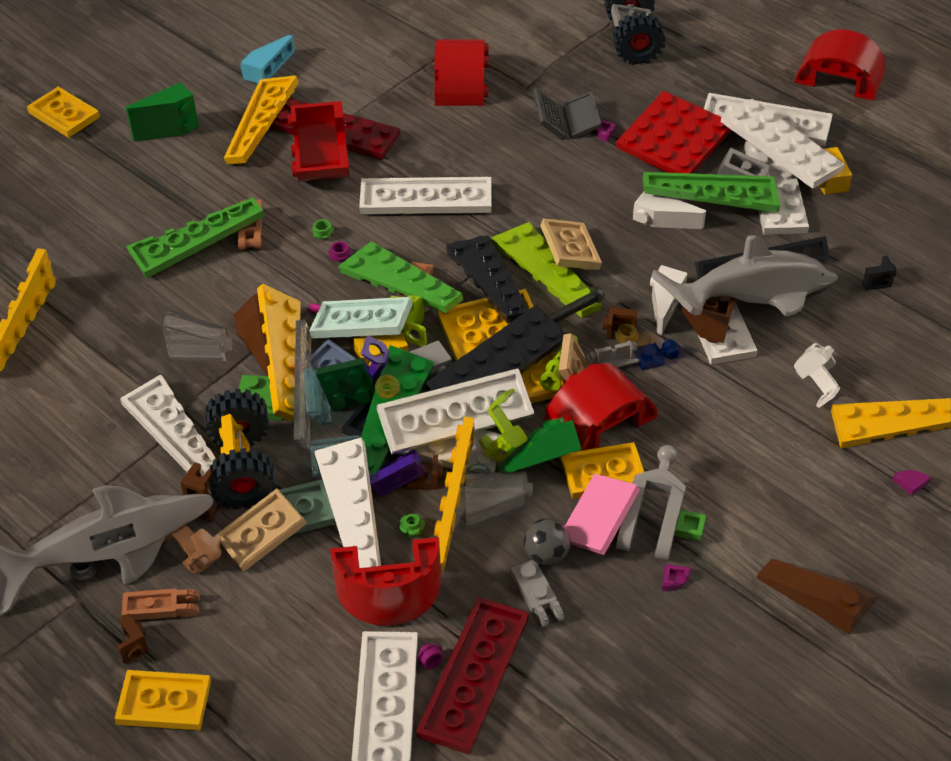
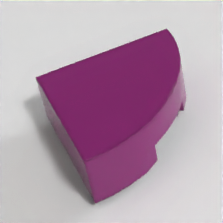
M601 120L602 125L595 129V132L601 140L608 142L616 131V124Z
M905 470L894 474L893 481L912 496L929 484L931 477L919 471Z
M665 564L662 591H673L684 586L690 578L691 567Z

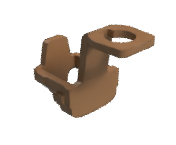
M186 524L168 535L162 543L164 545L173 538L188 554V558L182 563L194 574H199L207 569L221 555V538L218 534L212 537L204 529H200L194 534Z

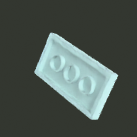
M410 297L323 301L309 332L312 338L401 334L412 307V301Z

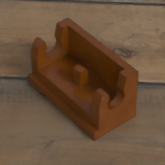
M194 462L180 482L183 494L209 495L207 484L212 477L211 470L208 469L202 477L200 473L201 464ZM214 501L210 509L198 518L213 522L214 515L219 509L220 504Z

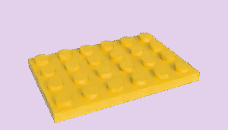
M526 289L518 290L528 309H531L533 304ZM486 298L458 304L448 313L437 310L438 319L455 361L508 325ZM552 351L521 374L531 404L554 398L556 393L565 384V380L562 378L561 386L556 391H548L540 384V377L546 372L547 363L554 359L555 351Z

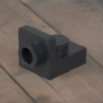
M883 256L881 266L866 268L862 284L865 291L892 287L893 279L897 274L895 264L891 263L888 256Z

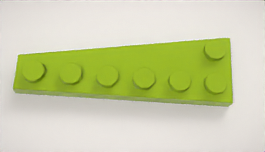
M530 222L491 237V241L496 249L507 258H513L518 263V267L523 271L527 270L530 272L535 281L546 285L548 291L555 297H558L565 305L590 293L588 287L570 267L563 268L557 266L547 241ZM594 303L576 312V314L584 318L600 311L602 303Z

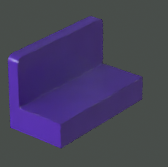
M412 450L383 465L380 471L369 476L371 487L380 497L425 474L417 451Z

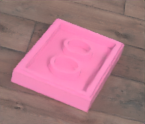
M594 474L565 525L571 538V545L604 555L638 495L639 487L636 484Z

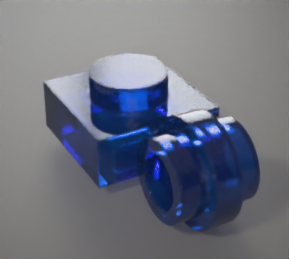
M669 339L662 344L660 349L656 342L638 346L637 351L634 352L639 359L638 365L641 371L663 366L665 357L668 359L677 358L680 355L681 347L677 341Z

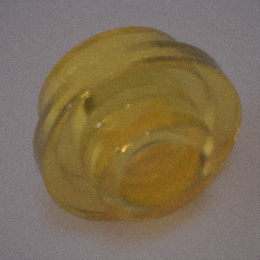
M623 324L615 332V339L619 344L629 340L637 342L639 333L635 326Z
M386 374L381 376L375 383L377 395L385 399L395 397L400 391L399 381L392 375Z

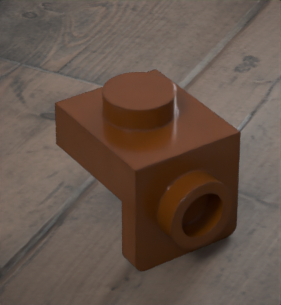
M610 307L608 316L603 318L602 330H607L606 339H611L612 330L636 333L638 310Z
M129 613L119 618L123 634L127 638L126 641L117 646L120 658L124 664L138 659L148 651L144 637L146 635L145 629L139 620L134 622Z

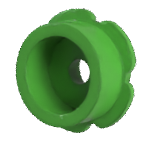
M321 219L313 224L312 234L315 238L325 240L331 236L334 228L328 220Z
M409 514L401 518V525L399 526L406 537L416 538L421 535L425 527V521L418 514Z

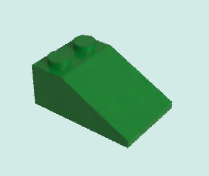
M181 82L125 107L134 142L181 136L199 128L194 96Z
M561 417L543 421V427L535 429L519 449L496 467L497 472H513L581 450L573 420L564 421V418Z

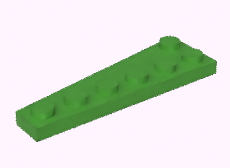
M643 172L642 180L644 193L756 209L765 213L779 212L780 201L774 176Z
M250 198L224 208L221 211L208 214L206 219L202 221H190L186 223L187 226L176 231L173 228L165 231L166 234L155 239L151 236L130 244L126 248L147 279L265 217V214L254 198Z
M372 241L339 265L340 272L344 275L360 281L363 279L371 281L373 286H384L388 288L389 292L394 294L400 292L405 294L406 297L409 295L422 297L424 305L444 313H448L463 301L462 293Z

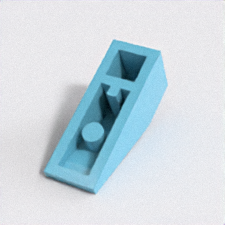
M285 36L251 51L241 62L243 79L259 83L260 79L271 78L295 52L293 36Z

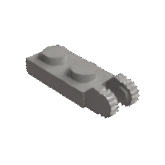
M530 560L511 567V576L531 613L535 614L542 627L549 625L548 616L544 611L549 608L557 621L564 620L563 610L538 564Z

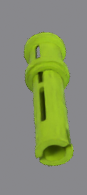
M562 345L559 347L554 359L547 363L546 372L540 377L541 386L548 391L558 390L562 383L561 379L563 377L559 372Z

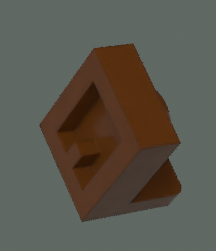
M433 455L432 463H422L425 474L407 483V489H438V479H443V464H438V455Z

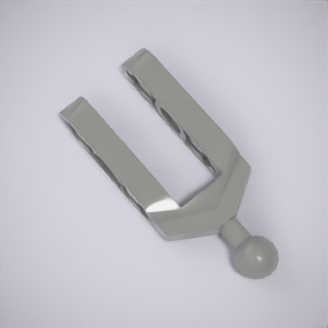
M664 445L657 452L660 461L659 468L636 474L632 484H636L640 491L621 524L616 549L630 551L646 489L668 493L670 496L657 543L655 558L668 561L686 486L669 472L670 464L674 463L678 457L677 450L671 445Z

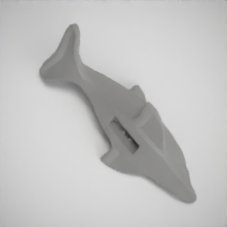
M755 235L746 238L744 254L713 269L693 283L679 284L656 270H653L651 275L656 282L665 288L693 315H701L703 306L708 298L728 296L750 303L770 304L777 307L784 316L796 314L804 307L805 297L808 294L828 287L838 279L835 273L828 271L818 260L800 253L769 250L762 239Z
M104 485L94 488L92 492L99 502L101 509L77 518L26 550L17 552L0 545V616L11 611L29 574L38 568L67 563L115 559L121 566L123 584H130L136 581L153 564L165 538L210 509L213 505V498L208 494L143 497L121 486Z

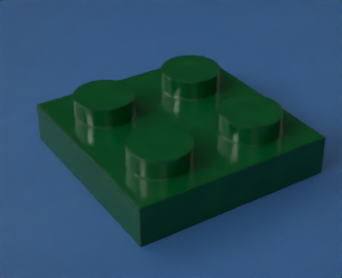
M364 358L316 369V376L332 411L372 402L376 386Z

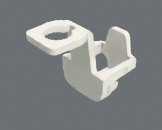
M814 343L796 361L794 368L802 379L811 376L824 393L816 404L820 408L836 396L840 387L827 371L836 364L832 356L834 349L831 346L822 347L818 343Z

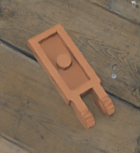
M177 588L124 592L121 617L128 613L133 620L177 617V615L183 618L195 617L199 614V607L193 604V602H198L199 593L194 589L177 590Z

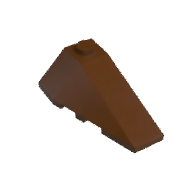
M254 294L234 314L237 335L240 339H243L249 352H252L257 359L258 365L268 376L267 366L270 365L268 354H265L267 337L262 331V325L265 323L264 314L260 313L258 294Z
M728 296L710 297L706 300L701 315H693L683 306L682 312L700 338H704L711 343H724L736 298Z
M772 558L757 575L758 580L849 635L878 599L876 594L855 582Z

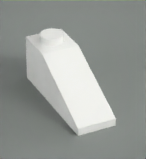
M643 191L634 203L633 220L651 227L703 229L706 210L672 197L646 194Z
M663 265L658 270L679 284H685L687 281V272ZM651 277L650 286L653 287L652 301L657 334L662 335L679 301Z

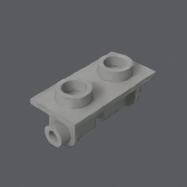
M630 340L615 345L614 349L611 346L600 349L595 348L593 352H589V355H586L590 365L594 363H609L619 368L639 363V359L634 352L637 351V344Z

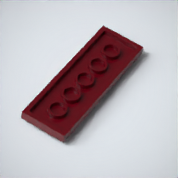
M289 98L277 114L270 129L294 135L293 127H288L287 115L291 114V105L310 103ZM343 113L347 150L383 160L400 136V128Z
M481 597L477 598L416 730L417 738L467 755L471 754L529 620V612Z

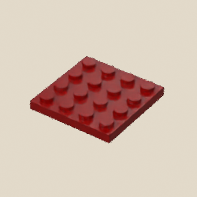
M662 91L616 141V148L668 173L694 174L732 130L721 122L720 116Z

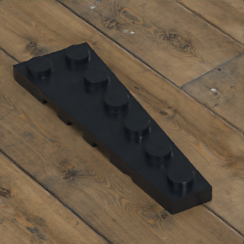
M489 235L446 244L449 256L458 266H462L465 275L473 279L477 289L480 288L484 292V297L493 305V308L507 324L529 310Z

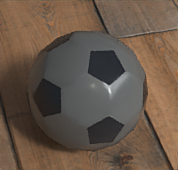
M544 518L537 520L527 529L524 537V548L527 555L540 565L551 566L559 563L567 556L571 546V538L567 528L555 519Z

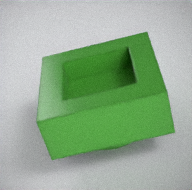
M680 510L675 536L701 542L706 515Z

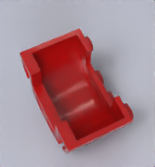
M843 29L828 31L818 36L809 46L794 83L814 87L817 73L820 71L857 80L854 97L874 101L886 72L885 58L876 43L864 34Z
M436 39L434 58L435 106H484V97H488V85H484V68H488L489 44L485 43V39Z
M342 101L291 105V114L287 115L288 127H293L295 145H291L292 158L295 157V161H292L293 177H297L298 182L350 177Z
M594 363L578 374H572L567 378L565 384L546 406L544 421L561 417L564 418V421L573 420L581 450L578 451L599 448L600 433L633 416L632 422L637 427H640L658 417V412L655 404L615 365Z
M439 537L412 540L414 562L374 567H359L358 546L331 548L335 589L342 606L355 618L366 623L381 626L403 624L421 616L433 605L441 589Z

